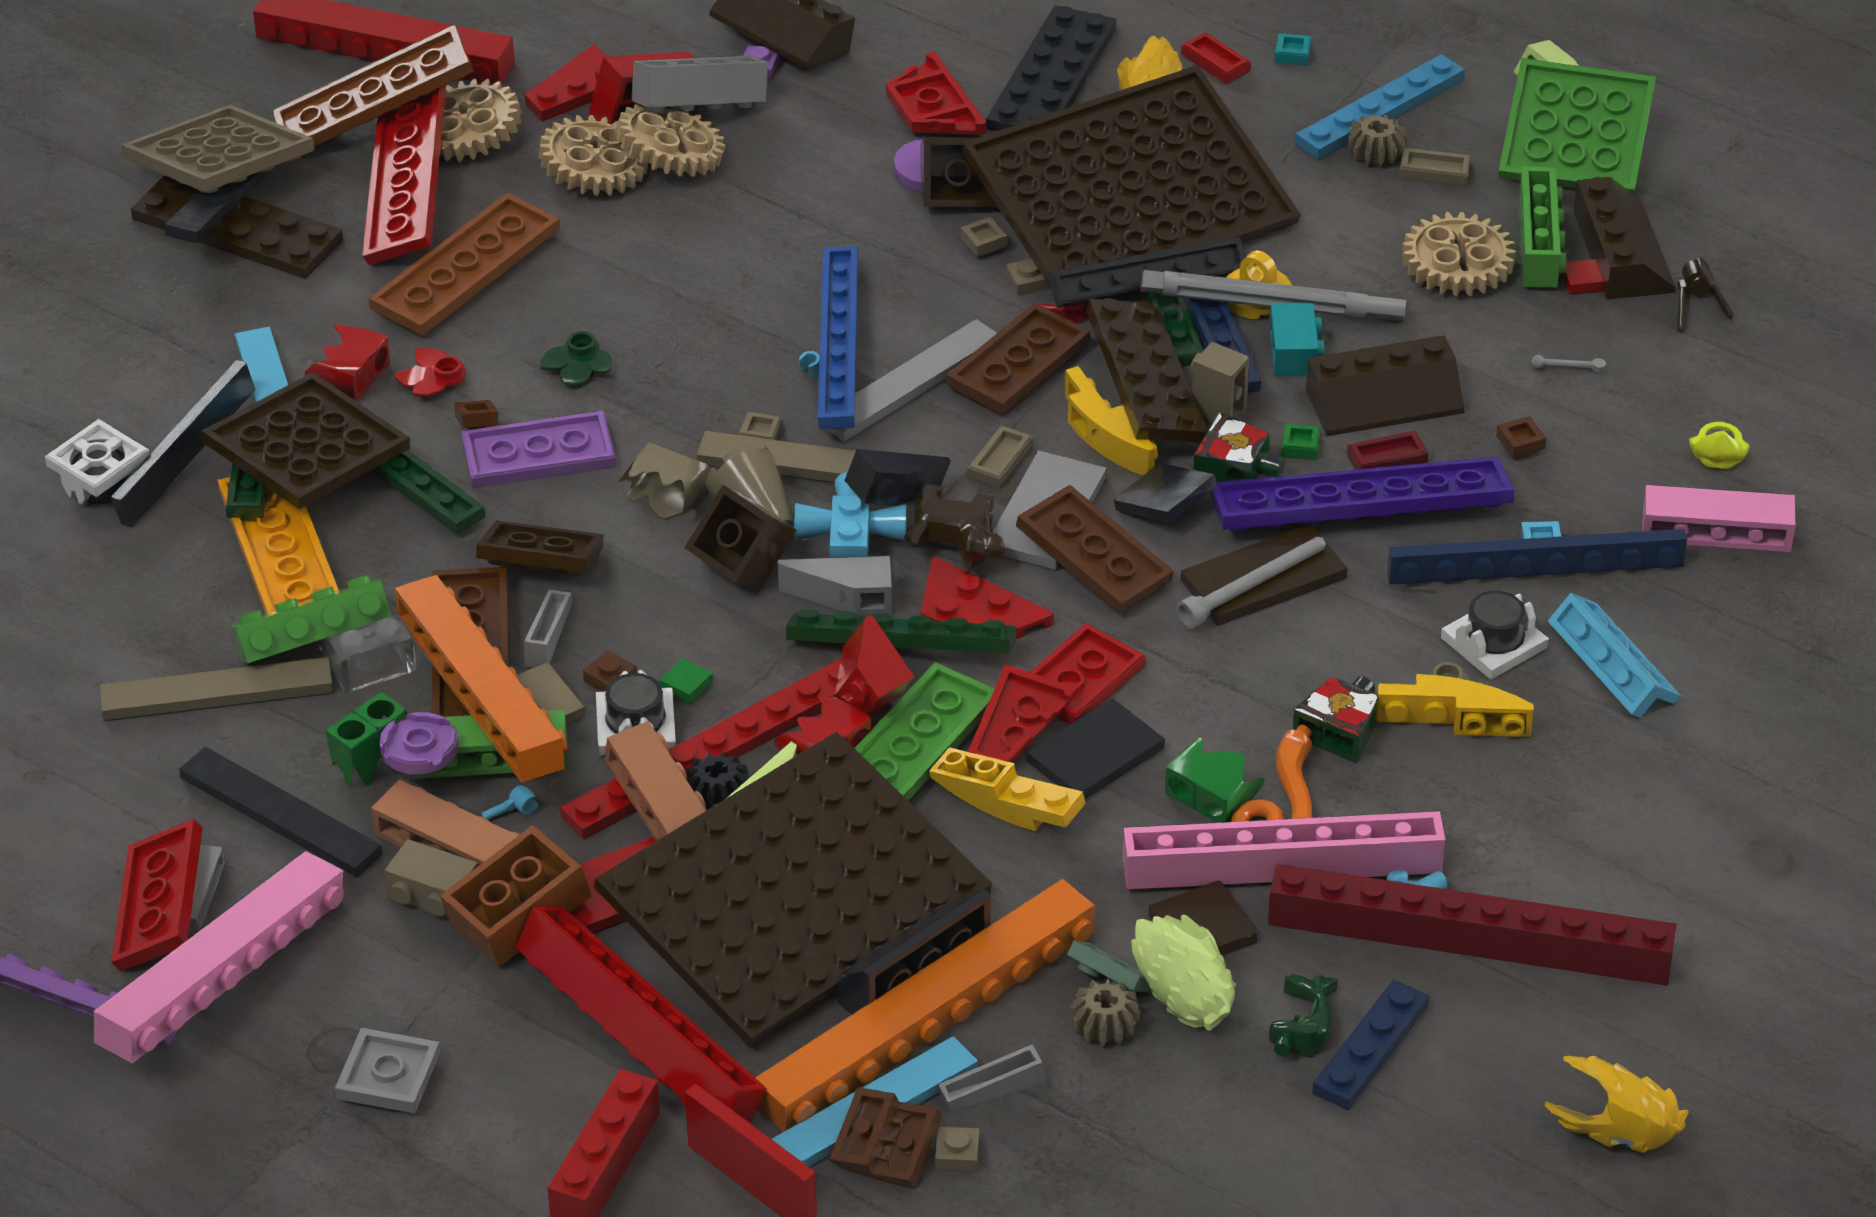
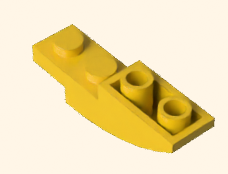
M1079 366L1065 370V398L1068 400V423L1073 430L1102 456L1131 472L1144 476L1155 467V460L1158 458L1156 444L1153 440L1135 438L1123 405L1111 408L1108 400H1103L1097 392L1094 381L1091 378H1087Z
M1416 674L1415 685L1378 684L1377 696L1379 697L1377 722L1453 724L1454 735L1531 737L1534 705L1501 689L1460 678Z
M950 747L929 770L932 779L963 801L1008 823L1036 831L1043 822L1066 828L1086 804L1083 791L1018 776L1014 763Z

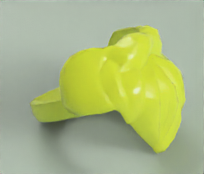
M1725 422L1706 424L1700 429L1697 436L1689 439L1690 448L1695 458L1709 468L1729 469L1739 464L1750 449V445L1742 439V434L1738 428ZM1714 429H1724L1731 432L1734 435V439L1731 436H1729L1725 431H1718L1710 435H1707V433L1710 430Z

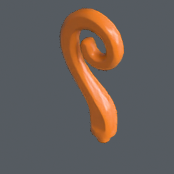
M1299 725L1296 730L1285 732L1277 748L1275 758L1277 775L1292 807L1291 819L1313 817L1310 793L1302 774L1303 763L1312 749V742L1310 740L1312 732L1305 725ZM1254 799L1239 805L1233 813L1231 822H1246L1254 817H1264L1266 820H1284V814L1274 802L1265 799Z

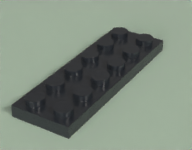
M1054 5L988 114L986 129L1000 131L1071 107L1114 34L1116 18L1103 16L1099 13L1075 10L1067 6Z

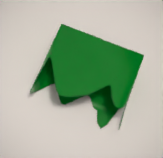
M380 692L325 730L332 765L338 764L344 774L348 787H350L352 781L353 766L364 784L369 786L377 762L380 758H383L380 751L381 732L385 729L387 723L395 719L398 723L401 720H405V715L408 714L407 710L383 692Z
M1197 738L1166 766L1165 794L1218 823L1231 822L1233 813L1239 805L1252 800L1264 785V778L1261 777L1249 782H1243L1245 754L1223 750L1202 753L1203 739Z

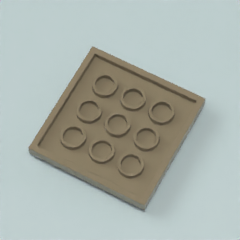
M230 104L124 143L121 147L123 158L133 161L139 166L154 170L160 175L175 179L181 184L196 188L202 193H212L218 191L219 187L225 184L242 182L247 179V176L254 173L271 171L275 165L283 162L297 161L301 159L302 155L314 151V142L312 137Z

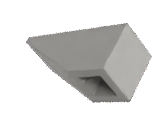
M890 556L778 560L779 591L839 611L854 612L856 615L892 614Z

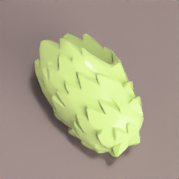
M1184 914L1181 915V920L1168 915L1164 918L1154 916L1153 922L1146 919L1137 920L1135 925L1136 939L1131 940L1132 952L1139 970L1153 991L1152 994L1167 1005L1166 1011L1177 1016L1181 1023L1195 1028L1204 1026L1206 1030L1211 1031L1230 1014L1235 997L1234 987H1236V983L1232 980L1231 971L1226 969L1224 958L1220 954L1212 934L1208 929L1200 927Z

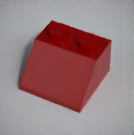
M872 614L862 621L843 646L835 692L837 699L853 705L870 717L892 706L914 679V675Z

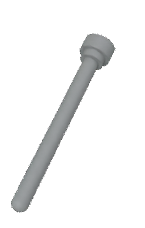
M1315 537L1205 597L1191 595L1181 600L1176 605L1180 621L1189 629L1206 622L1207 616L1210 615V611L1319 553L1326 547V542L1322 537Z

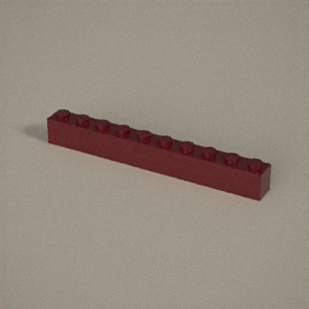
M1276 864L1270 889L1268 925L1666 986H1668L1677 926L1676 923Z

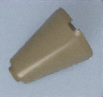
M758 443L740 446L722 457L724 464L717 471L714 467L711 468L705 482L708 491L714 498L721 486L725 485L746 495L794 528V515L773 455L766 446L761 448Z

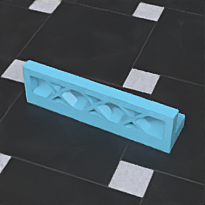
M1570 593L1548 620L1550 625L1631 715L1641 718L1656 698L1675 704L1681 697L1677 690L1597 603Z

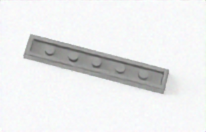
M975 319L858 391L855 403V427L827 430L842 441H847L945 380L946 375L997 333Z

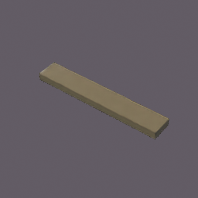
M705 431L697 452V460L709 466L721 467L724 464L722 457L728 452L743 445L758 443L761 448L766 446L772 453L779 475L835 482L840 474L848 472L856 451Z
M329 657L100 684L103 720L333 693Z

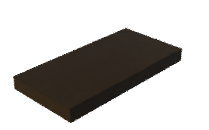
M1307 524L1181 570V581L1193 596L1205 597L1311 539L1321 536L1311 524ZM1326 543L1324 550L1210 611L1209 616L1216 625L1223 624L1347 578L1348 568Z

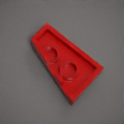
M593 44L525 93V105L543 122L591 103L602 60L606 55Z
M1005 664L968 752L1014 763L1076 697L1077 688Z

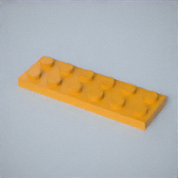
M230 477L217 480L225 508ZM268 488L264 518H229L265 614L276 611L275 604L297 598L298 603L312 599L311 593L331 586H333L334 592L339 590L306 506L298 509Z

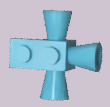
M847 472L840 474L835 480L837 496H833L832 510L795 503L794 528L797 530L795 532V540L830 533V557H867V554H869L870 534L906 541L904 535L907 530V504L870 511V504L863 503L844 481Z

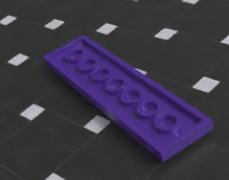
M1498 457L1216 482L1217 486L1210 491V496L1223 530L1230 529L1232 531H1244L1249 527L1258 526L1279 528L1285 524L1301 522L1304 524H1317L1323 520L1334 519L1353 521L1358 517L1366 516L1387 518L1394 514L1409 512L1426 514L1430 510L1441 509L1461 511L1466 507L1473 506L1495 508L1502 504L1514 503V488Z

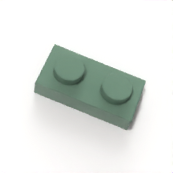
M1073 941L1067 955L1079 961L1077 968L1098 978L1100 974H1103L1112 979V985L1124 982L1127 991L1150 992L1151 988L1136 967L1092 943Z

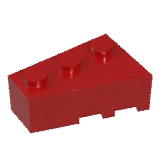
M689 52L603 57L588 115H593L595 120L599 122L603 117H607V123L612 125L619 120L621 112L625 113L627 107L634 109L635 104H638L632 101L634 61L690 59L694 57Z

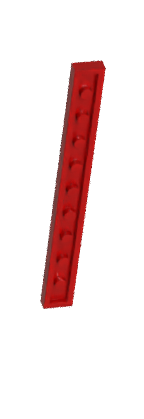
M841 658L670 748L669 754L675 763L680 762L686 772V768L691 767L693 758L704 759L707 752L712 756H718L722 751H724L727 758L736 755L740 757L799 725L798 718L814 717L822 713V704L818 700V693L837 698L835 692ZM616 778L560 807L561 818L583 840L637 812Z

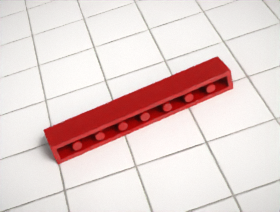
M260 0L253 10L257 38L371 61H379L453 26L330 0ZM456 26L473 68V72L465 75L462 79L469 81L476 79L479 83L489 79L490 85L498 81L502 84L515 64L513 37Z
M535 906L532 908L515 945V948L527 958L529 965L542 971L552 980V985L556 989L566 993L577 1003L580 1011L590 1015L603 1026L602 1030L624 1045L632 1058L645 1064L654 1073V1077L659 1082L668 1085L676 1092L684 1105L685 1091L696 1084L751 1124L767 1090L759 1080L563 906Z

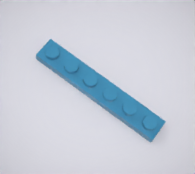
M1441 54L1296 133L1295 144L1319 160L1348 144L1352 123L1359 121L1360 116L1371 117L1375 113L1377 116L1382 117L1387 114L1389 119H1394L1463 81L1465 69Z

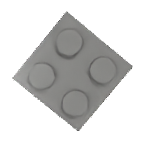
M361 1028L335 1086L336 1099L415 1114L440 1056V1042Z

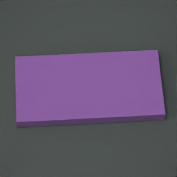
M604 411L461 431L472 488L616 467V457Z

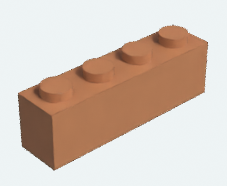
M649 721L607 737L604 760L656 841L706 811L702 795L698 791L694 792L687 782V775L680 762L675 763L669 754L664 736L661 733H656Z
M400 779L371 807L375 836L400 848L409 839L478 863V866L519 836L516 832L501 828L482 816H476L459 808L453 802L442 800L426 792L423 788L413 786Z

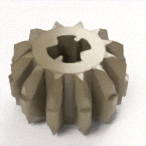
M1375 113L1371 117L1360 116L1359 121L1353 122L1348 140L1350 153L1355 156V161H1365L1367 166L1377 164L1381 168L1383 163L1394 165L1395 159L1402 158L1405 149V128L1400 126L1398 119H1389L1387 114L1382 117L1377 116Z
M1108 978L1104 984L1099 985L1091 980L1088 988L1078 989L1076 999H1073V1004H1071V1017H1073V1027L1076 1034L1084 1035L1087 1044L1095 1040L1099 1041L1103 1048L1107 1042L1112 1041L1120 1046L1123 1037H1133L1135 1027L1138 1026L1140 1021V1009L1134 991H1127L1124 982L1112 985Z

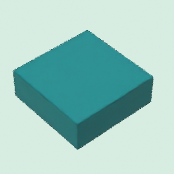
M1278 34L1274 63L1307 66L1311 48V36Z

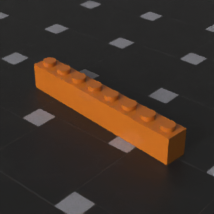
M437 575L395 587L397 617L520 782L523 783L565 769L564 752L567 751V741L563 732L560 729L556 730L547 711L537 706L528 687L524 688L519 682L514 668L507 667L499 649L496 646L492 647L487 641L483 628L481 626L477 627L473 623L468 609L465 606L461 607L456 601L452 588L446 587Z

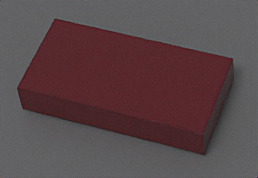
M1415 430L1347 445V456L1355 470L1428 463V452Z

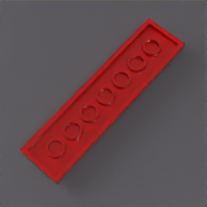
M446 84L428 95H422L405 103L398 109L390 110L377 117L362 253L368 266L431 247Z

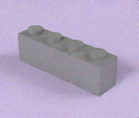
M753 56L634 61L632 101L643 105L644 110L649 112H663L664 108L668 106H674V109L682 111L694 110V105H703L704 108L723 109L724 104L733 103L735 107L750 108L753 107V102H766L768 62Z

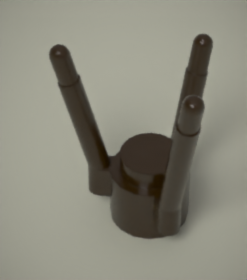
M1697 258L1686 263L1682 269L1684 279L1677 283L1680 290L1678 331L1682 333L1685 330L1687 293L1689 291L1696 295H1704L1711 291L1729 319L1733 318V312L1718 289L1709 264L1703 258Z

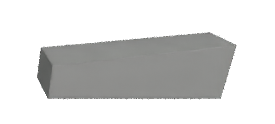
M548 590L524 640L525 667L534 668L546 662L550 664L572 605V595L570 592Z
M200 845L188 935H195L203 926L225 866L222 847Z
M1033 1044L942 1082L938 1086L949 1111L953 1112L1047 1083L1043 1062Z

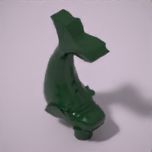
M1296 974L1285 976L1284 992L1307 999L1313 1005L1307 1016L1299 1018V1015H1295L1294 1020L1272 1021L1269 1027V1041L1275 1045L1274 1052L1277 1055L1287 1056L1290 1050H1293L1307 1057H1313L1314 1052L1321 1050L1325 1046L1332 1026V1011L1326 996L1337 990L1338 979L1322 975L1316 976L1312 980Z

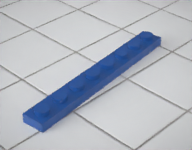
M858 246L823 248L818 392L819 429L855 427Z

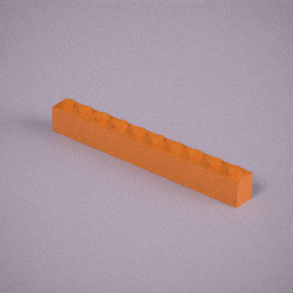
M1061 879L755 1077L767 1088L758 1110L785 1132L845 1098L847 1094L857 1089V1087L870 1083L879 1073L895 1063L902 1062L911 1052L925 1043L934 1041L940 1033L949 1027L966 1020L972 1012L981 1006L995 1001L1001 993L1016 983L1025 981L1033 972L1048 962L1056 961L1062 953L1070 949L1074 940L1086 941L1094 933L1095 905L1064 879Z

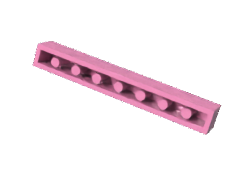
M1440 811L1124 828L1123 867L1126 890L1204 886L1218 880L1222 884L1272 882L1276 864L1362 877L1388 876L1390 872L1398 869L1406 871L1408 875L1432 874L1436 871L1443 872L1445 835Z
M307 851L302 853L94 1010V1043L130 1063L135 1062L146 1052L152 1051L159 1042L172 1032L179 1030L185 1022L199 1011L206 1009L212 1001L228 989H232L238 981L254 969L259 968L265 960L278 950L285 948L291 940L304 930L311 928L322 916L330 910L337 908L344 896L343 870Z

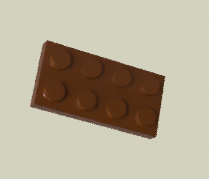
M1033 303L946 375V385L1003 415L1090 342V330Z
M1071 485L1066 486L1017 517L1016 527L1119 614L1172 581L1174 571Z

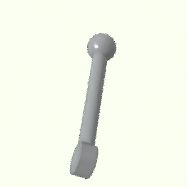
M1535 355L1531 360L1532 366L1537 369L1543 366L1591 368L1594 372L1601 373L1605 371L1606 366L1605 360L1601 358H1595L1592 361L1544 359L1542 355Z

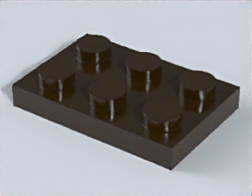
M496 520L477 543L476 558L488 560V563L492 565L515 563L523 564L529 570L553 568L560 569V572L566 575H578L587 571L603 549L604 534Z

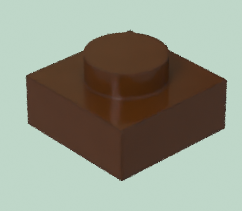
M490 400L455 402V417L462 428L473 430L498 425V411Z
M1530 416L1497 425L1496 436L1512 458L1540 451L1546 447V437Z
M607 650L583 670V680L597 690L606 692V688L611 681L619 677L623 671H627L628 674L637 673V666Z

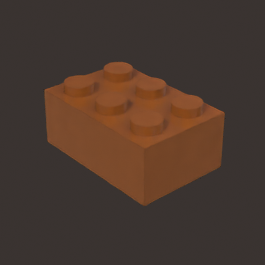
M534 825L530 826L440 895L451 925L498 967L502 966L519 952L515 945L533 907L561 905L570 913L592 896L582 866Z

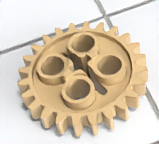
M473 79L470 85L465 86L463 81H459L458 88L455 89L449 85L446 86L447 92L445 93L440 156L443 155L446 162L453 156H456L458 162H461L465 155H469L472 160L475 159L478 152L488 155V148L500 149V140L510 141L509 133H517L516 125L522 122L520 118L522 112L515 92L511 93L509 86L502 88L499 81L491 86L489 79L483 81L481 85H478L476 79Z
M635 104L634 109L627 107L625 113L621 112L615 134H617L616 141L622 143L621 149L630 150L629 157H640L639 163L652 164V170L660 167L663 168L665 174H669L670 170H673L679 176H682L683 172H687L692 177H695L696 171L703 175H706L707 170L714 171L715 167L720 165L726 146L723 144L724 137L718 136L720 130L710 128L712 122L700 121L701 115L691 116L689 111H678L674 109V106H671V108L665 107L663 112L645 111L644 107L639 104Z
M576 115L575 122L565 117L563 118V125L554 122L552 129L546 128L545 135L541 136L538 159H541V168H547L546 175H557V184L565 181L568 182L567 189L569 190L576 186L580 187L581 194L590 189L595 196L599 195L600 190H604L611 196L613 189L621 193H625L626 186L634 189L636 181L642 182L644 174H647L648 163L640 164V157H629L630 150L621 149L622 143L616 141L617 134H615L618 121L612 125L608 124L607 117H603L600 122L596 121L593 115H590L588 120L585 121L579 115Z
M1446 212L1445 219H1441L1434 214L1432 215V222L1421 219L1420 227L1413 225L1411 226V233L1405 234V242H1403L1402 248L1403 266L1408 267V275H1416V283L1427 281V289L1438 286L1440 287V294L1445 293L1447 289H1451L1454 296H1458L1460 290H1465L1469 296H1472L1473 289H1478L1484 294L1486 293V285L1496 289L1498 288V281L1506 282L1507 274L1513 273L1516 250H1514L1515 242L1509 241V232L1501 233V225L1491 227V219L1488 218L1482 222L1478 221V214H1474L1470 219L1465 218L1463 212L1459 213L1458 218H1453L1449 212Z

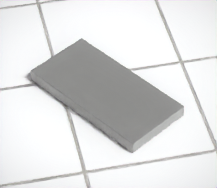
M1038 450L992 532L1002 537L1005 550L1002 556L1056 570L1059 562L1016 527L1017 517L1068 485L1073 486L1093 503L1106 479L1107 468Z

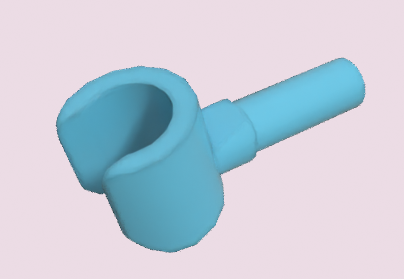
M815 351L804 352L799 358L801 370L805 371L808 369L811 377L818 378L820 355Z
M516 786L511 791L508 800L481 812L482 817L489 820L515 808L523 815H530L538 808V803L534 800L536 795L525 786Z

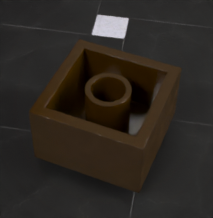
M722 485L684 548L736 584L759 593L797 530L746 495Z

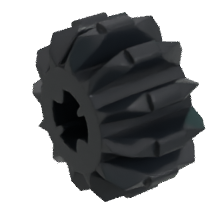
M724 751L718 756H712L707 752L704 759L693 758L691 767L686 768L687 782L694 792L698 791L702 795L706 809H710L725 800L749 779L746 764H741L738 755L727 758Z

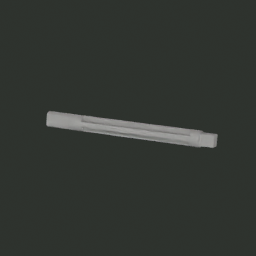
M1144 270L1140 290L1142 292L1160 293L1165 296L1270 308L1271 303H1313L1314 313L1396 321L1403 320L1406 309V300L1171 271Z

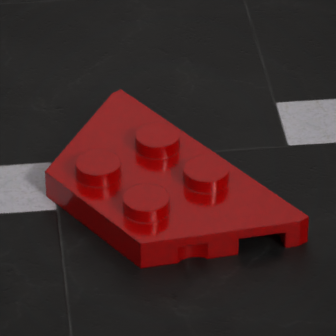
M935 51L926 54V62L918 68L915 65H911L904 70L901 76L895 77L885 84L887 98L912 133L986 134V121Z
M934 557L932 559L921 607V616L929 617L931 621L963 618L968 623L980 624L989 620L1003 621L1005 625L1016 626V640L1024 637L1025 629L1041 624L1045 629L1054 624V612L971 573L965 574L963 569L940 558Z

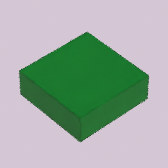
M1284 424L1281 457L1317 460L1320 427Z
M682 658L659 679V683L662 688H672L673 696L691 704L713 683V673Z

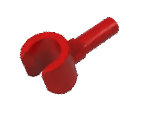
M1038 303V305L1054 313L1064 315L1066 319L1074 323L1080 322L1087 315L1086 310H1081L1086 303L1057 308L1055 304Z

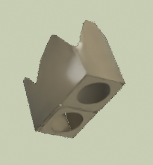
M650 442L636 456L618 480L619 482L626 479L631 481L627 492V499L633 501L648 496L650 507L663 519L680 513H687L710 493L705 482L709 473L708 464Z

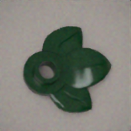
M586 331L572 333L564 346L549 349L540 362L542 370L560 371V378L563 384L571 388L586 384L590 380L592 373H608L612 366L610 355L600 350L599 343L594 335Z

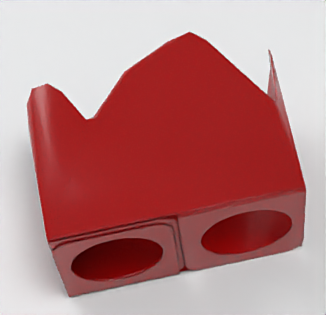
M334 325L335 330L341 333L340 336L343 343L322 348L329 359L313 363L305 371V376L313 372L357 402L389 364L388 336L369 329Z
M818 693V700L822 704V716L798 718V724L802 731L784 733L774 740V745L781 751L790 742H793L797 745V755L837 731L855 748L871 731V717L853 705L833 696Z

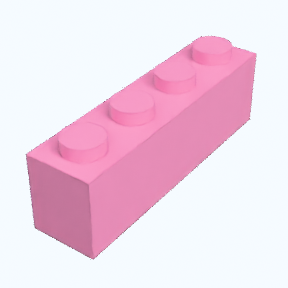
M1646 485L1642 512V532L1685 529L1687 545L1791 552L1795 531V495Z

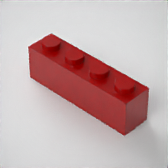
M619 1069L547 1187L550 1217H598L660 1114L658 1080Z

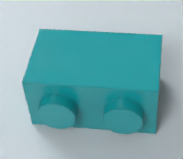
M1271 303L1269 331L1274 376H1307L1308 358L1324 355V340H1317V338L1322 336L1321 317H1315L1313 303Z

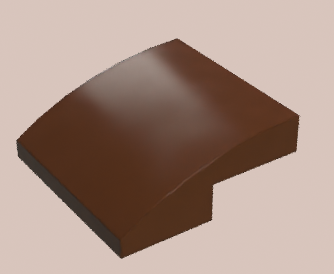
M857 1087L831 1153L830 1161L844 1169L876 1180L915 1189L942 1116L938 1108L899 1102L895 1093Z

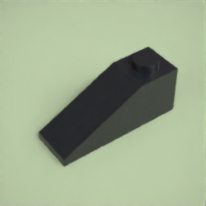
M856 449L844 481L863 503L896 506L920 498L925 484L941 486L951 460L948 457Z

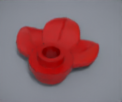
M427 348L415 349L417 366L395 373V379L399 384L406 388H413V395L422 397L432 396L440 393L444 388L454 387L463 382L466 377L465 366L459 358L446 355L444 351Z

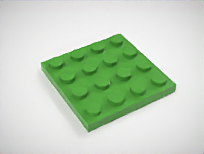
M1521 58L1498 170V178L1520 181L1521 166L1556 167L1557 186L1576 189L1577 180L1592 179L1594 177H1612L1635 195L1656 76Z

